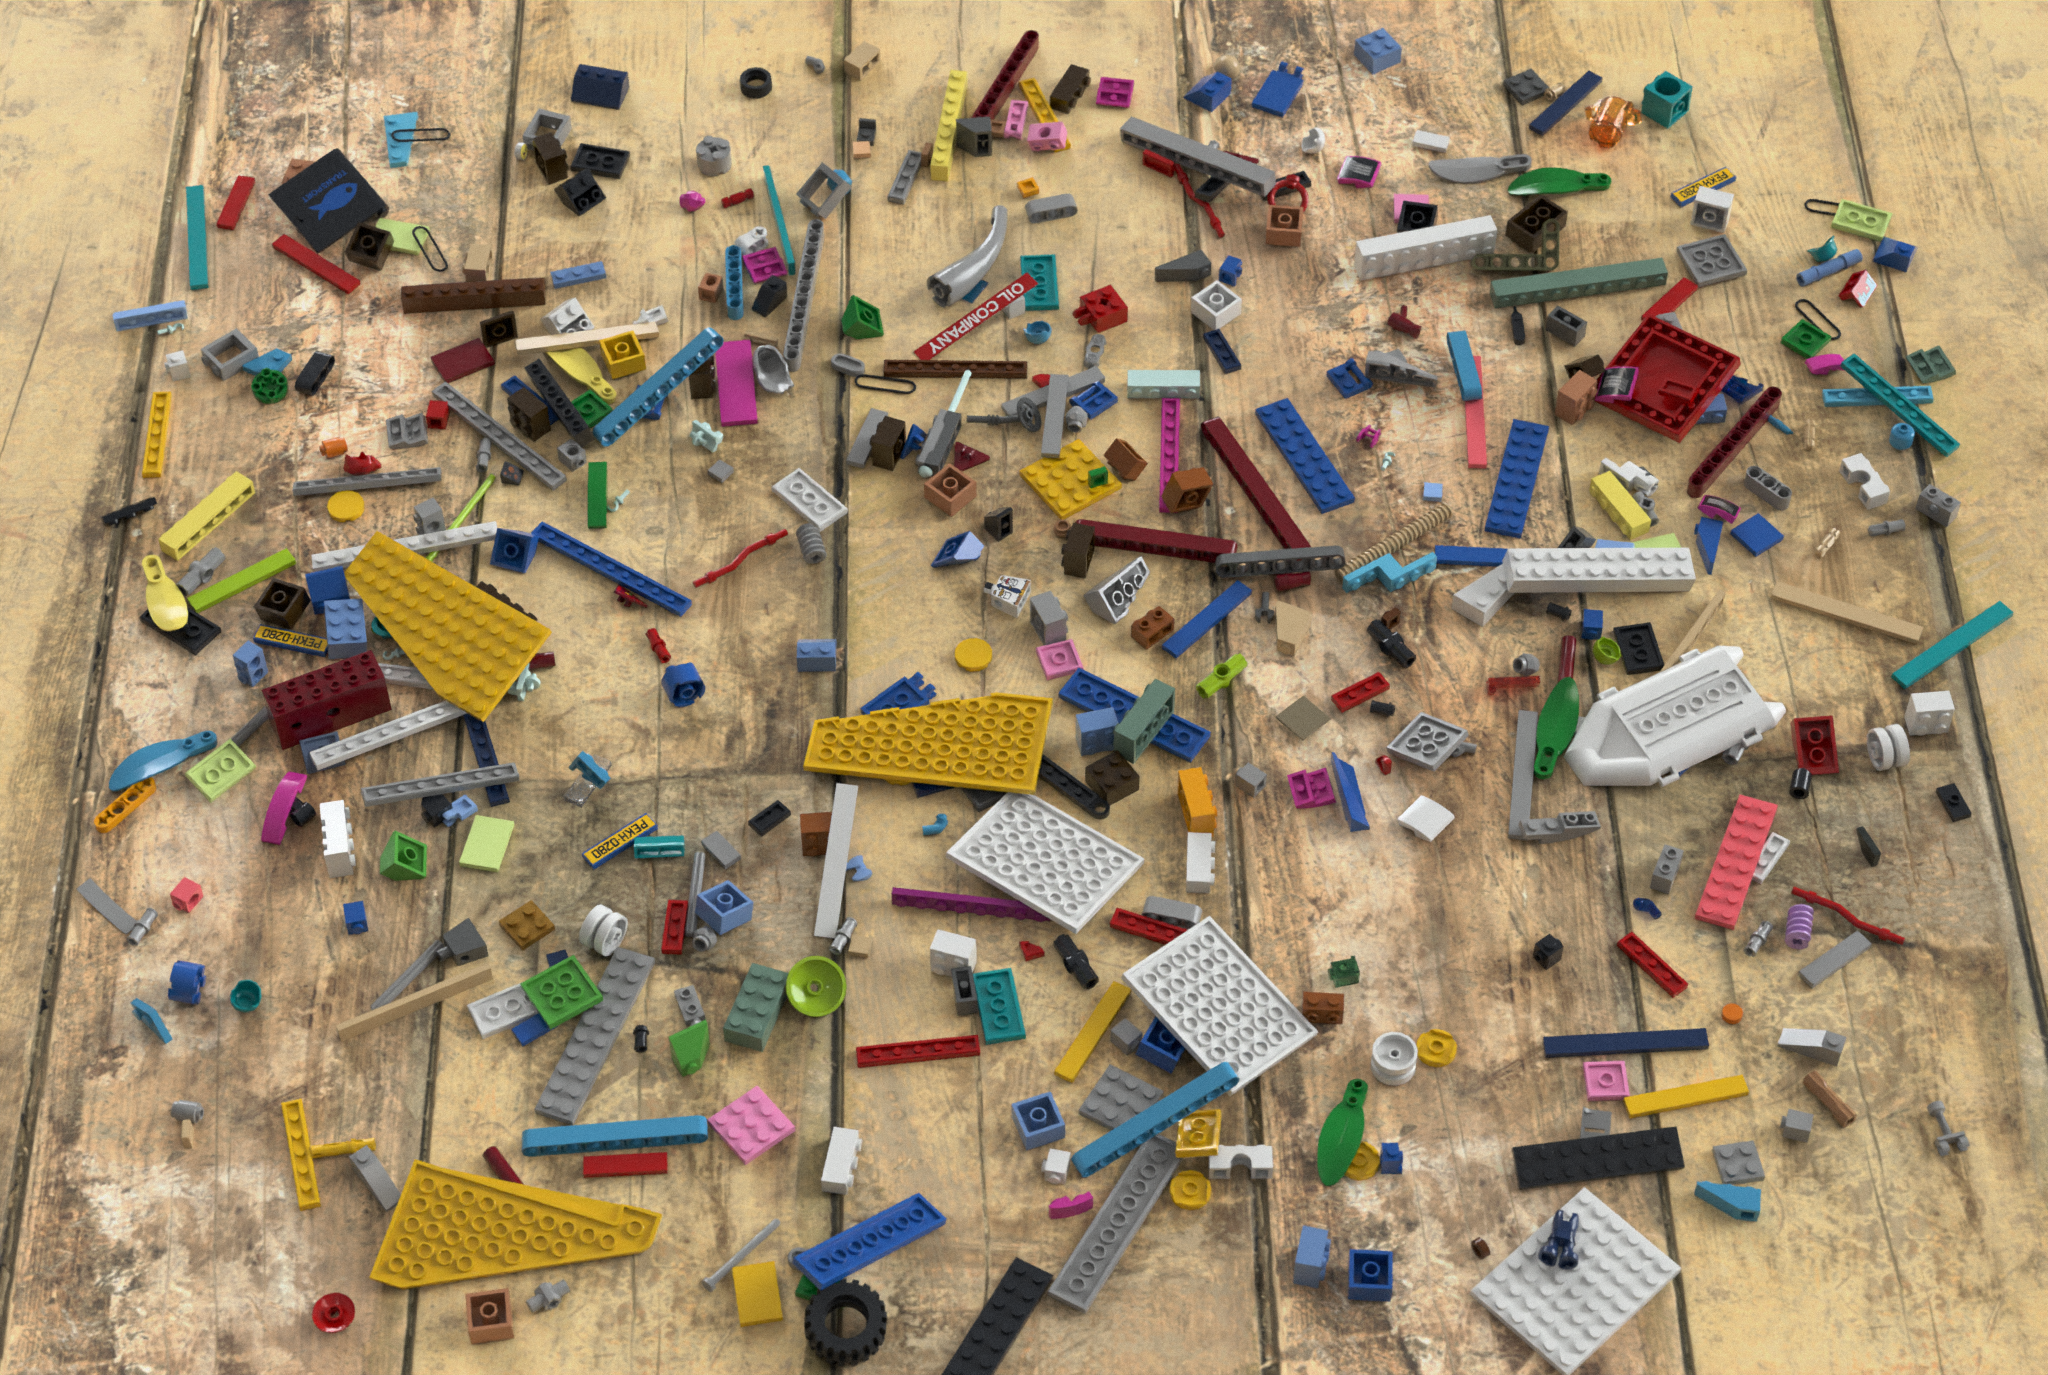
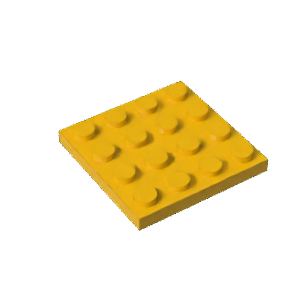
M1080 439L1062 447L1060 458L1044 457L1019 470L1021 478L1060 520H1065L1122 489V483L1109 470L1107 484L1090 488L1088 484V471L1104 467L1105 465Z

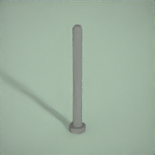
M779 1219L771 1221L710 1278L705 1277L701 1281L704 1288L709 1292L715 1290V1284L732 1270V1267H735L780 1226Z

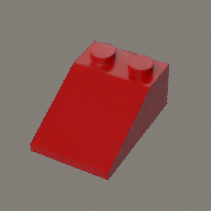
M1833 715L1794 718L1790 725L1798 769L1805 768L1812 775L1839 773Z

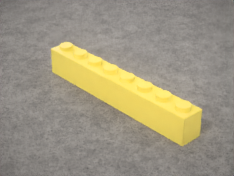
M950 70L930 165L931 180L948 181L956 145V119H961L968 86L967 71Z

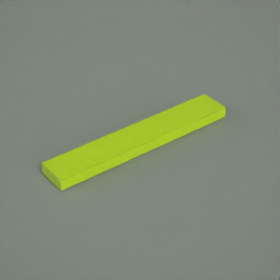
M286 548L188 597V603L195 612L200 613L297 564L296 560Z

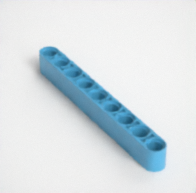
M713 328L704 329L598 423L592 431L593 436L603 446L612 445L720 349L724 343L723 337Z
M1222 1062L1077 1151L1072 1156L1071 1161L1082 1177H1089L1232 1089L1238 1084L1240 1078L1228 1062Z
M696 1115L527 1129L522 1132V1154L534 1157L702 1143L708 1139L707 1118Z

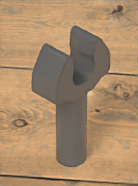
M1268 592L1262 593L1261 608L1255 610V619L1258 623L1261 621V616L1264 615L1268 617V624L1274 619V610L1269 609L1270 594Z

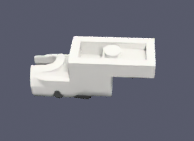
M1607 458L1601 461L1599 474L1611 471L1627 492L1635 488L1637 491L1643 492L1644 495L1651 496L1658 488L1659 480L1645 467H1638L1630 461L1621 467Z

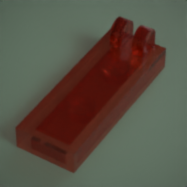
M1540 676L1488 678L1486 689L1488 695L1492 696L1495 694L1496 689L1538 687L1541 681Z

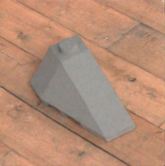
M1368 351L1365 366L1366 378L1436 388L1437 376L1382 351Z

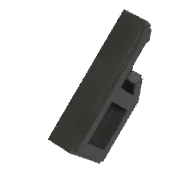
M1863 826L1858 827L1856 831L1861 851L1871 867L1877 866L1881 852Z

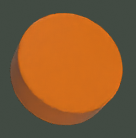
M1727 1004L1723 1007L1722 1018L1726 1023L1737 1024L1742 1020L1743 1010L1739 1005Z

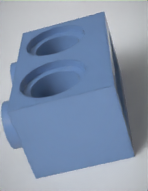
M249 640L233 654L237 677L242 683H247L254 687L268 673L263 649Z

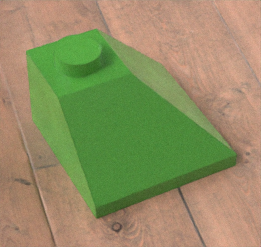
M394 831L380 857V874L395 881L426 878L427 845Z
M706 1020L669 1036L671 1058L682 1077L694 1074L702 1067L710 1046Z

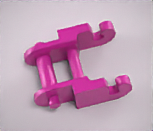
M1368 425L1365 429L1361 430L1356 441L1359 442L1362 438L1368 436L1373 439L1370 447L1373 448L1378 442L1379 435L1381 436V429L1376 431L1371 428V425Z

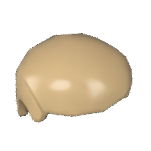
M1231 55L1220 56L1213 65L1215 72H1220L1230 78H1235L1241 71L1238 60Z

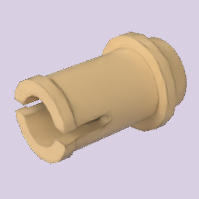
M1559 82L1552 88H1547L1544 92V97L1548 101L1555 100L1558 95L1565 92V86Z

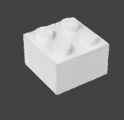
M1700 186L1694 201L1690 225L1724 233L1730 218L1734 194Z
M1218 280L1191 298V313L1213 330L1220 329L1241 314L1242 299Z
M1949 691L1911 694L1904 717L1910 736L1948 733L1955 710Z
M937 929L930 947L931 971L939 975L952 977L951 969L971 966L973 973L977 962L976 939Z

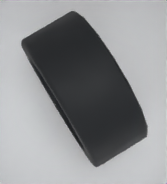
M759 67L745 70L740 75L741 92L745 96L755 99L767 96L772 90L771 74L766 69ZM752 80H762L765 82L759 86L747 84Z

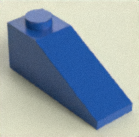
M1701 517L1700 524L1695 525L1694 535H1697L1696 545L1707 574L1711 575L1723 521Z

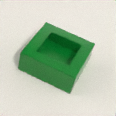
M1105 466L1088 471V484L1090 488L1108 483V470Z

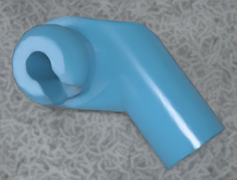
M938 814L936 816L937 821L933 825L922 826L923 836L941 833L948 825L947 816L945 814Z

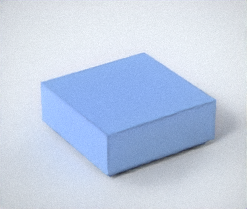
M1424 482L1423 500L1441 502L1443 484Z

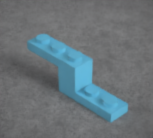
M1431 552L1402 568L1392 555L1388 553L1343 577L1342 589L1348 593L1378 578L1392 592L1402 588L1411 581L1417 580L1426 573H1431L1436 569L1437 556Z

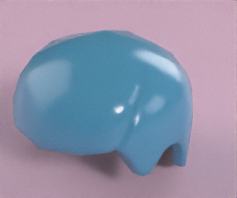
M1044 321L1028 323L1027 328H1023L1027 340L1033 344L1045 343L1052 333L1050 325Z

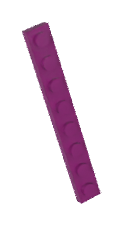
M893 887L891 893L892 905L899 907L910 906L918 909L928 908L938 911H956L961 914L965 912L975 913L979 916L994 915L999 918L1013 917L1018 920L1032 919L1037 922L1051 920L1017 900Z

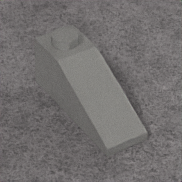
M1783 1028L1777 1046L1837 1066L1846 1037L1827 1030Z
M366 1145L350 1155L349 1158L353 1171L384 1210L388 1212L396 1207L401 1193L369 1147Z

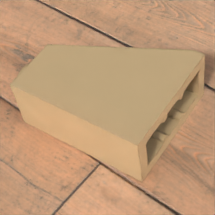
M1277 600L1275 608L1277 651L1295 657L1312 624V612Z

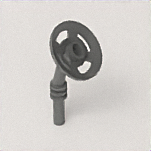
M1023 397L1017 403L1018 415L1000 417L998 415L990 416V414L988 416L967 415L966 422L987 423L988 425L991 423L992 425L996 424V426L1003 423L1021 422L1025 429L1030 432H1036L1041 427V416L1035 403L1031 399ZM1033 415L1035 418V424L1032 423Z

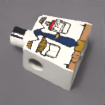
M1003 575L1000 576L997 584L986 582L984 593L991 595V605L1018 618L1031 593V580Z

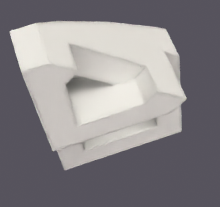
M661 305L646 312L642 309L640 312L641 316L633 324L656 322V325L668 322V319Z

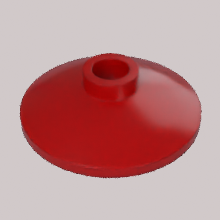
M329 1293L322 1296L315 1303L312 1310L314 1324L319 1330L326 1333H338L345 1330L355 1317L353 1301L342 1293ZM339 1314L338 1317L331 1318L332 1315Z

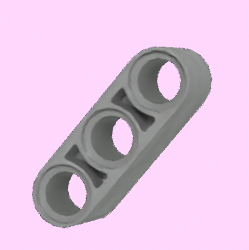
M1071 194L1031 200L1025 205V210L1031 223L1071 217L1078 211Z
M1758 466L1747 468L1744 486L1774 508L1786 510L1791 500V489Z
M1149 896L1146 898L1142 915L1189 930L1200 922L1202 909L1190 903Z

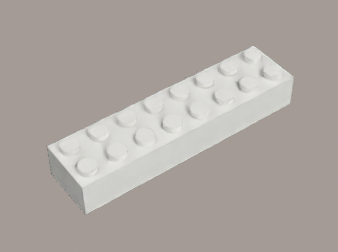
M1491 215L1356 241L1354 267L1360 281L1470 260L1477 254H1494L1497 228Z

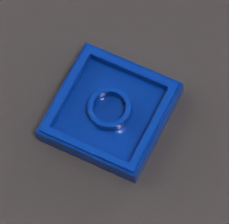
M1759 513L1733 528L1730 533L1755 557L1781 542L1784 538V535Z

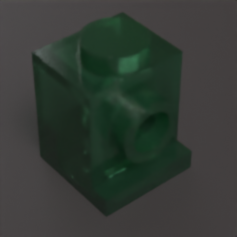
M1351 956L1350 959L1331 962L1328 976L1330 981L1333 980L1335 988L1359 983L1360 970L1355 956Z

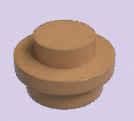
M1059 520L1054 525L1053 531L1059 537H1066L1068 529L1071 530L1072 526L1067 520Z

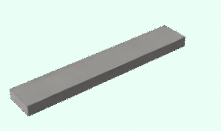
M1096 366L1070 376L1067 397L1091 388L1092 384L1097 381L1104 383L1105 377ZM1049 385L1002 403V410L1007 416L1018 415L1017 403L1023 397L1031 399L1038 409L1046 406Z
M1050 374L1041 457L1060 458L1068 375Z

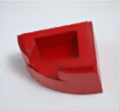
M1038 374L1032 377V381L1039 388L1049 385L1050 375Z
M1386 755L1376 758L1375 763L1384 775L1390 774L1392 767L1391 759Z
M1029 941L1019 942L1025 962L1045 956V952L1040 946Z

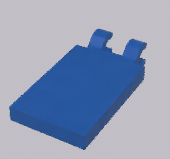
M1281 61L1278 71H1271L1254 98L1252 108L1283 118L1303 86V74L1301 73L1304 68L1297 66L1294 74L1287 73L1288 69H1286L1288 63Z
M917 672L910 679L904 676L861 707L860 710L863 715L870 714V711L896 707L906 709L930 704L929 699L937 695L934 692L936 688L930 683L923 690H920L919 687L924 684L922 680L924 677Z

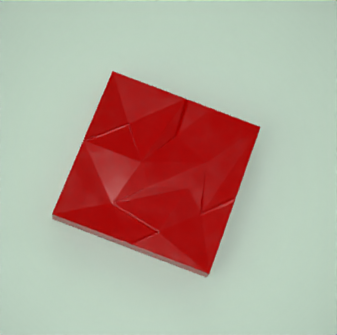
M1648 314L1606 367H1638L1639 373L1631 401L1614 399L1613 403L1595 402L1681 443L1740 367V357ZM1601 373L1600 376L1596 379V380H1597V387H1596L1597 390H1598L1599 383H1600V380H1601V377H1602V373ZM1666 377L1699 387V393L1692 404L1658 394V390Z

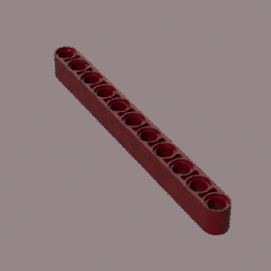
M1217 416L1201 422L1204 436L1284 549L1311 547L1223 420Z

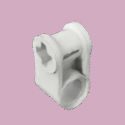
M761 226L755 227L746 234L739 236L735 240L734 245L741 249L743 255L761 251L769 245L766 238L767 230Z

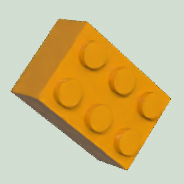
M1201 767L1179 770L1177 795L1188 832L1212 833L1211 837H1214V829L1217 828L1215 819L1217 817L1216 805L1212 806L1213 795L1211 789L1208 790L1207 774H1203Z

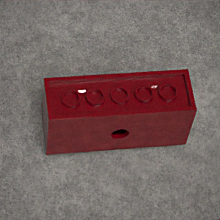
M372 650L261 690L269 722L282 750L299 745V740L328 734L392 710L385 677Z

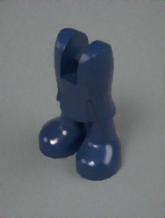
M1557 1210L1552 1222V1231L1548 1237V1246L1540 1248L1538 1258L1550 1267L1555 1266L1558 1247L1560 1246L1563 1248L1558 1262L1559 1268L1573 1269L1577 1267L1579 1262L1577 1253L1573 1252V1247L1576 1245L1575 1236L1579 1225V1216L1577 1213H1572L1570 1220L1565 1221L1563 1220L1564 1211Z

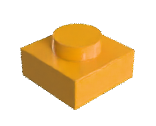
M1033 177L1017 182V188L1023 198L1039 194V187Z

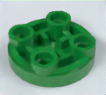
M270 368L262 369L254 377L251 385L254 397L264 404L280 402L287 395L289 388L286 377L281 372L271 370Z

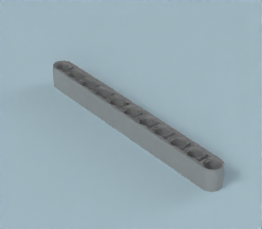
M818 219L811 220L808 223L785 342L784 359L790 372L797 371L801 366L824 243V224Z

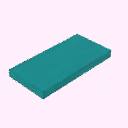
M1055 254L1020 256L1021 276L1028 272L1038 283V285L1023 294L1025 298V311L1059 310Z
M1006 968L974 973L973 979L985 1044L990 1045L1026 1039L1012 969Z

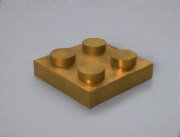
M532 900L499 920L500 927L522 951L555 930V925Z

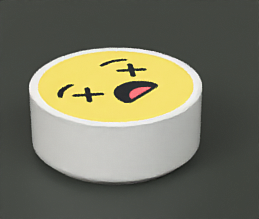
M519 142L515 146L514 154L516 159L525 160L528 146L526 143Z

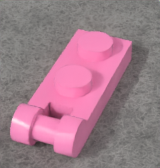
M1011 100L1004 138L1010 139V137H1015L1017 140H1022L1028 101Z

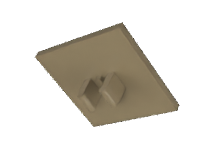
M1305 696L1299 698L1276 716L1277 720L1302 741L1331 719Z

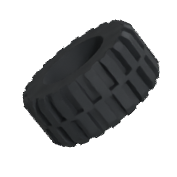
M841 1279L840 1283H834L822 1290L817 1289V1295L813 1294L811 1296L809 1305L806 1306L805 1337L809 1340L808 1345L811 1350H816V1355L820 1359L826 1357L827 1363L839 1362L838 1366L845 1367V1363H851V1366L858 1365V1360H862L864 1363L869 1360L870 1354L875 1355L878 1352L879 1346H882L886 1334L887 1312L885 1311V1304L883 1300H879L880 1295L876 1290L871 1292L870 1286L866 1283L863 1286L859 1285V1280L853 1279L852 1283L846 1282V1279ZM838 1308H853L865 1317L866 1327L857 1336L841 1338L833 1335L826 1328L825 1319L827 1315Z

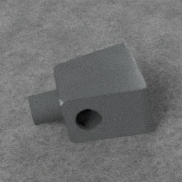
M470 918L465 919L443 935L445 947L436 951L441 962L452 957L458 966L489 956L487 945Z

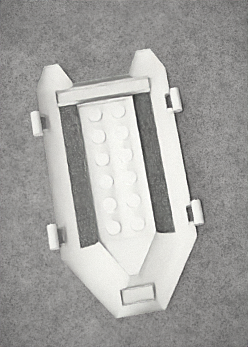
M1719 645L1703 653H1700L1698 649H1694L1679 656L1681 663L1621 691L1612 687L1597 694L1599 701L1593 703L1564 758L1584 786H1650L1659 782L1660 786L1664 787L1680 779L1678 772L1723 752L1742 742L1746 748L1763 740L1761 733L1774 728L1786 713V709L1780 702H1764L1738 668L1737 664L1744 656L1740 647ZM1751 733L1755 734L1754 736H1751L1747 739L1744 738L1746 735H1749ZM1668 772L1672 773L1671 775L1666 776L1664 778L1661 777L1662 775Z

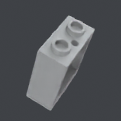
M538 109L522 136L523 143L527 144L529 150H534L532 138L538 137L534 135L539 127L542 126L557 130L554 137L559 139L562 146L572 129L570 116Z
M822 162L796 195L801 198L799 201L806 208L808 206L812 208L810 211L815 216L819 217L821 215L826 219L852 186ZM829 176L838 185L819 208L810 198Z
M237 328L201 349L203 364L206 367L209 366L214 375L219 376L223 381L242 371V366L245 363L259 357L257 348ZM233 346H236L242 352L224 364H221L215 358Z

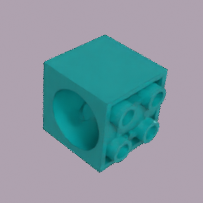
M1664 71L1661 75L1656 76L1653 82L1644 87L1641 113L1669 129L1689 111L1693 86Z

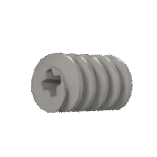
M810 523L801 525L796 530V536L803 559L809 564L822 562L827 557V553L825 552L819 529Z

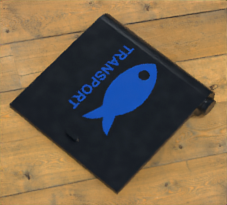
M339 148L333 149L268 194L318 254L355 229L358 222L363 223L372 216L384 218L389 213V206Z

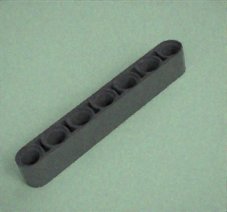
M1335 545L1221 554L1215 559V566L1218 576L1228 578L1341 569L1346 561L1343 548Z

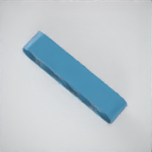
M731 245L725 250L727 312L730 319L739 320L744 315L741 249L736 245Z
M1466 331L1447 332V345L1462 400L1482 399V387Z

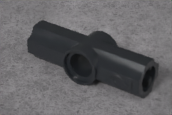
M1377 619L1372 621L1367 627V632L1379 643L1381 651L1387 656L1391 655L1403 668L1410 667L1416 660V655L1404 644V640L1398 632L1392 633Z
M1062 934L1053 941V946L1062 957L1066 970L1070 974H1074L1083 989L1089 990L1099 982V978L1089 965L1085 952L1077 948L1069 935Z

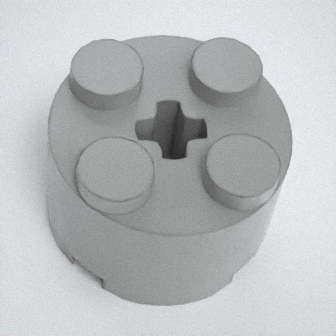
M705 136L697 145V165L703 174L718 176V173L723 172L724 174L730 170L732 161L728 140Z

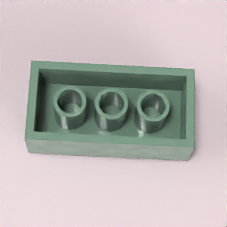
M1154 679L1151 685L1148 684L1143 695L1135 700L1133 708L1128 710L1120 724L1117 723L1114 727V752L1118 750L1126 761L1132 764L1137 761L1174 713V687L1157 679Z
M755 963L751 964L723 1027L725 1042L761 1052L764 1051L787 998V972Z

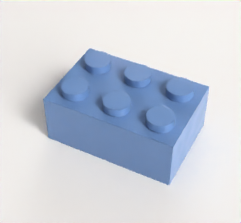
M362 599L324 601L328 659L350 658L366 652L367 639Z

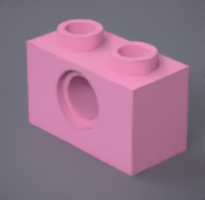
M1063 122L1030 124L1027 141L1032 151L1065 149L1067 130Z

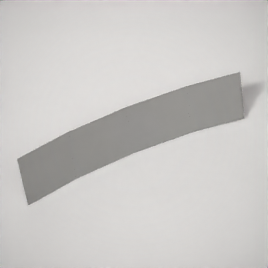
M91 878L77 888L89 903L123 933L127 934L135 928L136 920L118 906Z

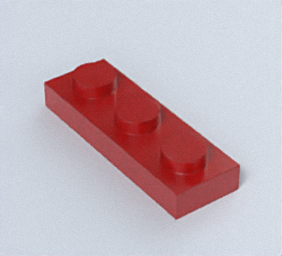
M1377 672L1331 695V701L1343 713L1389 690L1390 684L1380 672Z
M668 900L661 947L662 954L682 955L688 900Z

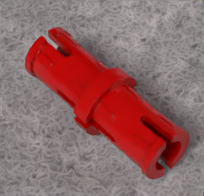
M656 628L648 629L645 635L650 641L652 651L657 654L661 663H667L670 661L671 655L666 649L665 641L660 638Z

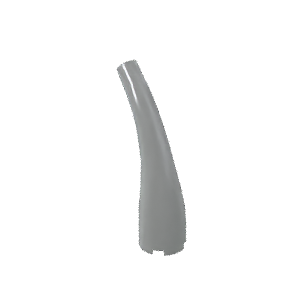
M997 205L992 209V230L977 249L927 279L928 290L932 289L935 295L932 299L939 306L944 308L959 301L989 271L998 257L1004 242L1008 213L1006 207Z

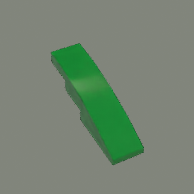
M588 462V529L607 528V462Z

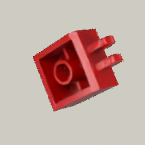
M1110 284L1080 296V307L1074 310L1072 315L1075 319L1078 318L1077 322L1080 326L1090 323L1096 332L1101 333L1128 322V307Z

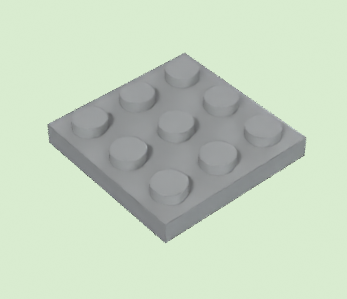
M1725 234L1677 246V254L1698 287L1747 274L1745 265Z
M1420 712L1387 746V752L1435 771L1469 736L1468 730Z
M1110 1064L1080 1107L1079 1114L1109 1130H1113L1160 1101L1164 1096V1091Z

